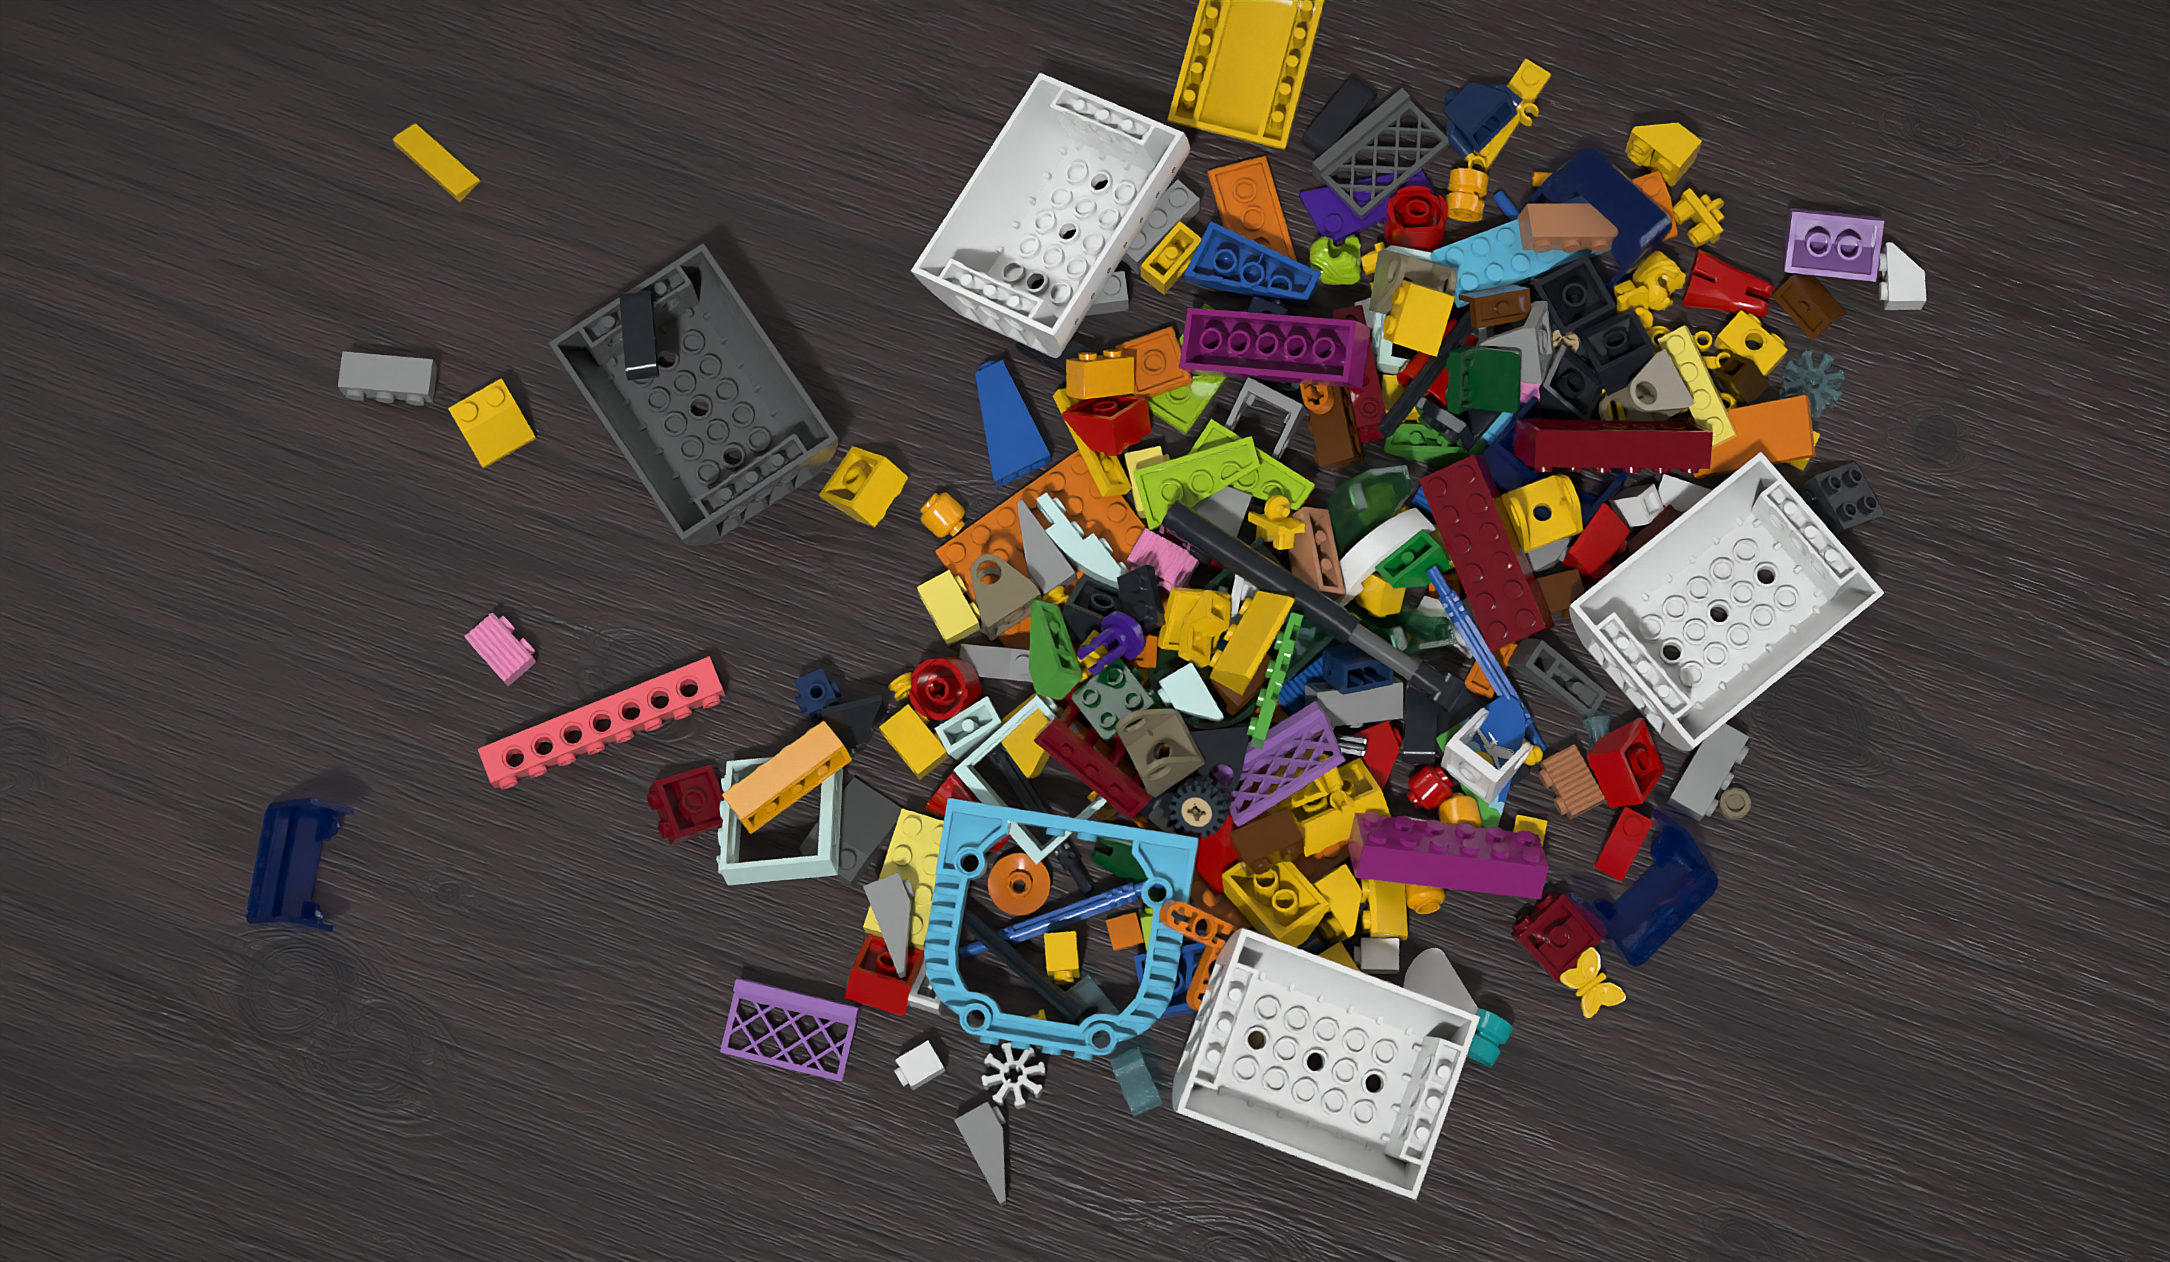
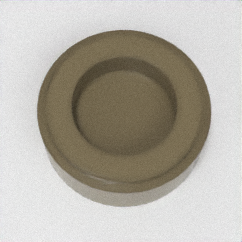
M1730 788L1721 795L1718 807L1725 818L1739 820L1749 812L1751 799L1744 790Z

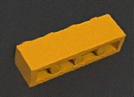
M823 721L817 726L810 728L805 735L794 743L784 747L779 754L768 762L759 765L753 773L742 781L733 784L722 796L744 827L752 834L851 762L852 758L843 743L826 722Z

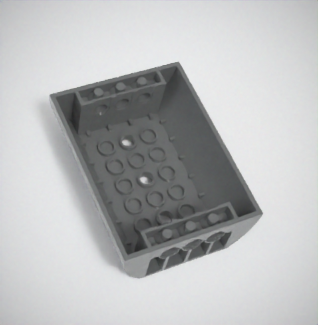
M703 243L627 292H652L658 361L665 354H672L676 358L675 363L669 368L659 365V378L627 380L620 297L549 342V345L684 544L690 546H700L718 541L817 476L831 460L838 446L837 436ZM698 402H704L709 406L707 413L703 416H695L692 413V407ZM734 450L740 452L742 458L738 464L729 465L725 462V456L728 452Z

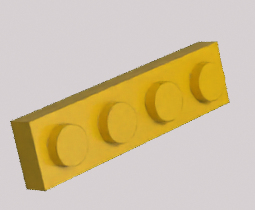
M1525 59L1507 87L1523 99L1521 101L1523 104L1534 103L1549 81L1551 73ZM1519 111L1479 153L1475 150L1472 152L1475 156L1484 158L1487 171L1521 122ZM1477 163L1474 165L1484 173L1487 172L1482 164Z
M1067 388L1058 389L1053 395L1061 414L1084 400L1067 396ZM1067 424L1102 497L1126 495L1132 489V486L1117 456H1106L1104 452L1091 451Z

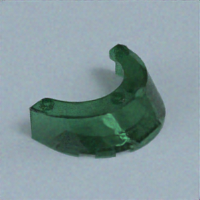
M1406 465L1368 470L1343 483L1329 497L1331 503L1327 510L1329 511L1338 561L1371 531L1395 517L1402 504L1409 498L1412 482ZM1405 596L1400 613L1386 615L1385 618H1377L1368 614V610L1356 603L1355 597L1343 606L1348 610L1347 612L1353 613L1362 619L1359 623L1360 625L1409 657L1457 644L1453 626L1446 617L1432 616L1419 611Z

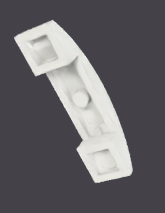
M1415 507L1398 514L1371 531L1339 561L1345 594L1335 602L1342 607L1364 590L1361 582L1376 571V565L1420 530L1424 529L1430 534L1435 530V527Z

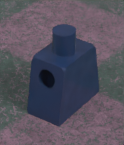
M1354 644L1329 645L1324 649L1323 679L1342 695L1393 685V670Z

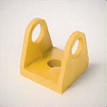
M1558 473L1501 496L1524 554L1583 532L1580 502L1575 488L1567 475ZM1538 506H1546L1551 512V517L1546 521H1539L1534 517L1533 510Z

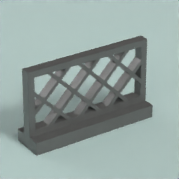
M1401 88L1313 161L1312 175L1320 183L1323 181L1360 219H1363L1449 147L1450 143L1447 136L1410 100V95ZM1410 112L1418 120V128H1400V119ZM1382 134H1396L1395 147L1377 146L1378 138ZM1399 134L1417 135V148L1399 147ZM1421 135L1434 136L1440 142L1433 149L1420 148ZM1361 152L1374 153L1373 166L1355 165V157ZM1377 153L1395 154L1394 167L1376 166ZM1398 154L1416 155V163L1411 167H1398ZM1338 171L1351 172L1350 185L1337 184L1331 177ZM1373 172L1372 186L1354 185V173ZM1376 173H1394V182L1389 186H1375ZM1353 191L1371 192V201L1361 208L1353 200Z

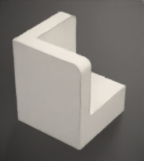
M1655 484L1625 488L1609 501L1613 512L1626 527L1650 524L1665 512Z

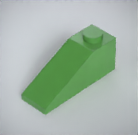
M1401 424L1395 433L1386 439L1384 451L1388 454L1445 468L1472 455H1485L1487 443L1481 437L1468 452L1456 443L1455 445L1449 443L1434 429L1429 430L1422 424Z
M1034 599L1031 603L1029 672L1037 694L1062 700L1083 678L1059 606Z

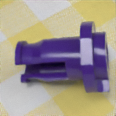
M1112 612L1103 619L1101 624L1102 632L1095 636L1088 645L1080 647L1078 658L1079 660L1084 659L1103 644L1109 653L1088 669L1092 674L1100 673L1104 666L1112 664L1121 656L1127 659H1134L1144 650L1145 641L1142 628L1129 615L1122 612Z

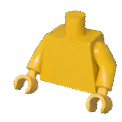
M1306 749L1301 760H1310L1315 749ZM1294 753L1284 758H1292ZM1322 754L1319 761L1323 762L1329 757L1326 754ZM1280 765L1275 776L1283 777L1288 766ZM1336 766L1270 807L1265 813L1270 815L1286 807L1288 810L1327 796L1329 791H1333L1330 796V803L1340 813H1342L1340 805L1343 800L1351 808L1354 807V800L1342 790L1341 787L1344 784ZM1297 767L1292 778L1302 775L1305 768ZM1271 783L1266 795L1275 792L1279 784Z

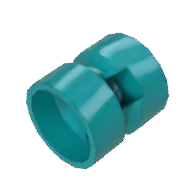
M1478 1008L1475 1015L1480 1018L1467 1056L1485 1066L1493 1067L1501 1053L1498 1046L1507 1042L1514 1027L1499 1016Z

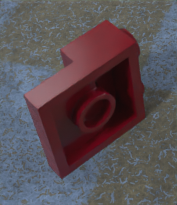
M711 764L656 780L649 787L650 792L647 793L648 805L652 811L657 810L661 820L657 824L659 834L662 839L668 838L670 845L697 838L701 833L722 827L723 819L720 815V802L724 801V797Z
M1554 891L1552 894L1546 892L1541 895V899H1537L1535 902L1537 908L1530 915L1523 914L1514 922L1513 927L1515 930L1510 935L1529 957L1534 958L1553 981L1559 983L1561 981L1560 975L1568 969H1573L1577 965V960L1582 952L1589 947H1595L1602 938L1562 893Z

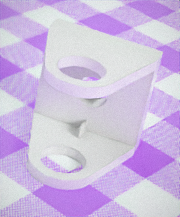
M1482 708L1446 744L1441 767L1490 805L1527 759L1533 749V745L1526 742L1497 770L1466 746L1489 714L1488 710Z

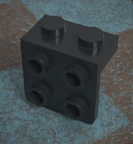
M1423 396L1415 405L1420 415L1418 420L1423 426L1429 430L1434 429L1453 445L1456 443L1468 452L1502 414V412L1474 408L1460 414L1448 413L1447 410L1445 411Z
M1849 463L1814 475L1795 490L1836 538L1850 528L1878 519L1883 515V510L1856 463Z
M1146 564L1117 577L1118 596L1122 602L1124 614L1129 615L1139 623L1144 636H1156L1158 642L1161 626L1166 623L1154 567Z

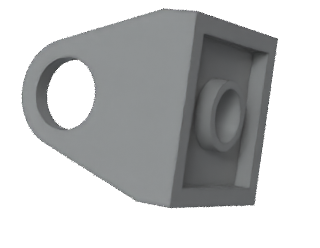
M1535 301L1531 303V312L1527 320L1511 322L1510 324L1515 329L1499 335H1495L1494 326L1487 327L1486 333L1488 338L1481 341L1477 346L1485 348L1496 346L1502 350L1519 352L1522 357L1521 382L1527 384L1543 383L1547 369L1554 356L1547 301Z
M1248 377L1224 427L1233 432L1248 405H1252L1255 397L1287 413L1288 415L1284 420L1286 426L1271 456L1279 461L1307 409L1303 404Z

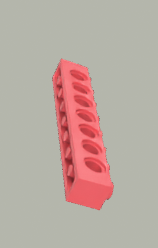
M709 656L478 749V752L495 789L500 787L502 790L517 785L518 779L528 775L530 778L541 776L547 772L546 768L556 764L559 766L571 764L576 761V756L586 752L588 755L598 753L605 749L606 744L613 741L617 743L626 742L634 737L633 733L643 729L646 732L656 730L663 726V721L673 717L675 720L686 718L692 714L691 710L698 707H713L721 702L720 699L726 697ZM694 684L698 686V691L694 696L685 697L682 695V691L687 685ZM667 696L669 702L666 707L657 709L653 706L657 697ZM636 707L640 709V714L635 720L625 719V713L629 708ZM600 720H611V726L607 731H596V725ZM574 730L581 731L582 737L580 741L574 744L567 742V736L570 732ZM542 743H553V749L549 754H538V748ZM514 754H523L524 760L521 765L517 767L509 765V760Z

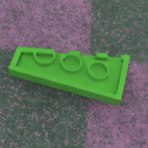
M1291 612L1285 632L1279 631L1274 649L1279 650L1276 661L1270 659L1265 677L1270 678L1267 689L1261 688L1256 706L1262 708L1258 718L1252 716L1247 732L1248 735L1253 736L1250 744L1252 747L1263 749L1299 634L1303 615Z

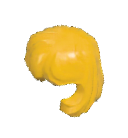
M1654 251L1637 268L1633 275L1632 283L1636 288L1642 285L1647 288L1649 307L1651 309L1663 310L1674 303L1670 298L1671 293L1676 289H1683L1686 275L1681 272L1673 260L1660 251Z

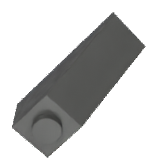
M1532 638L1522 640L1508 661V664L1529 681L1587 718H1592L1607 695L1605 690L1543 640Z

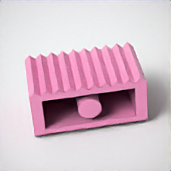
M1145 528L1127 559V566L1131 567L1130 571L1146 564L1153 566L1158 588L1170 594L1171 587L1186 588L1199 565V561L1190 555L1186 549Z
M490 613L479 625L466 634L465 638L503 682L510 686L536 663L531 656L535 650L524 638L518 641L511 634L515 628L504 616L498 619L493 613Z

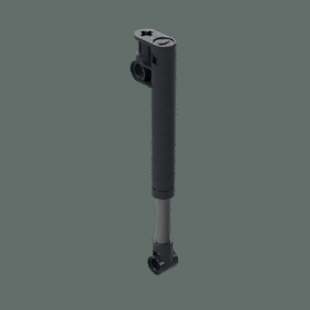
M1178 499L1164 517L1159 532L1163 535L1169 532L1183 541L1182 545L1187 548V552L1195 559L1206 565H1210L1215 560L1263 592L1293 598L1295 600L1291 607L1293 612L1303 615L1304 619L1330 636H1335V639L1345 645L1348 641L1408 679V685L1427 695L1426 700L1437 709L1450 713L1466 689V685L1454 675L1445 671L1440 673L1424 661L1421 664L1360 625L1361 618L1353 613L1350 614L1347 612V609Z

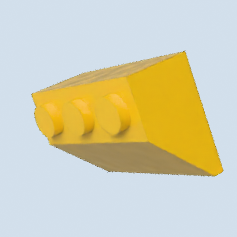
M1257 591L1253 600L1247 597L1239 611V614L1243 616L1238 625L1232 623L1224 637V640L1228 641L1224 651L1217 649L1209 663V666L1213 668L1209 678L1243 696L1285 622L1295 600L1288 596Z
M1360 758L1338 768L1344 784L1341 788L1353 798V808L1343 800L1340 805L1342 813H1340L1331 805L1330 796L1333 791H1329L1327 796L1288 810L1303 837V853L1306 857L1319 853L1342 840L1349 839L1355 813L1366 814L1372 812L1381 816L1391 817L1381 788Z
M1282 861L1273 865L1264 874H1253L1249 877L1246 876L1240 863H1238L1221 875L1226 896L1262 936L1295 948L1309 938L1330 908L1329 903L1291 861Z

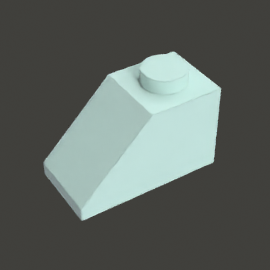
M1192 662L1159 681L1162 689L1157 692L1166 707L1172 705L1179 712L1217 722L1224 719L1223 714Z
M987 696L939 725L935 730L947 753L959 762H962L999 730L1003 722L990 698Z

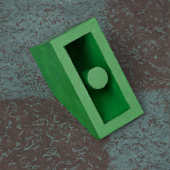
M1422 529L1376 565L1375 569L1393 588H1406L1430 584L1431 580L1425 570L1433 565L1437 566L1441 574L1451 566L1441 546Z

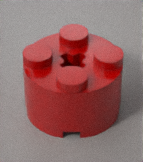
M1407 186L1398 190L1396 195L1392 199L1390 198L1387 203L1384 236L1388 244L1431 253L1439 249L1444 239L1448 215V206L1444 198L1440 195L1438 197L1430 193L1431 189L1423 186Z
M942 657L926 660L915 668L911 676L910 701L916 711L926 718L934 720L951 719L977 703L982 695V686L975 669L960 657Z

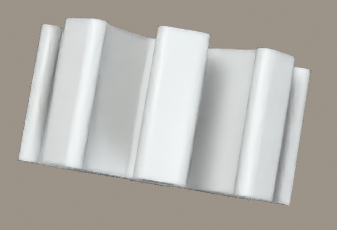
M1011 1042L1005 1043L1001 1047L1006 1054L1007 1063L1003 1064L993 1058L991 1053L988 1054L984 1061L986 1067L991 1066L999 1071L1000 1074L988 1077L983 1075V1086L988 1090L990 1086L1003 1084L997 1095H993L994 1102L999 1106H1003V1101L1011 1090L1014 1091L1016 1098L1014 1102L1015 1108H1025L1026 1102L1022 1099L1020 1089L1024 1087L1034 1093L1036 1098L1040 1097L1043 1092L1042 1085H1036L1028 1080V1078L1038 1075L1046 1076L1044 1064L1040 1062L1039 1065L1025 1068L1030 1058L1035 1056L1034 1049L1031 1047L1030 1050L1024 1049L1019 1060L1014 1061ZM1016 1068L1017 1073L1020 1071L1023 1073V1075L1018 1077L1017 1083H1012L1011 1079L1008 1081L1005 1079L1006 1076L1010 1075V1069Z

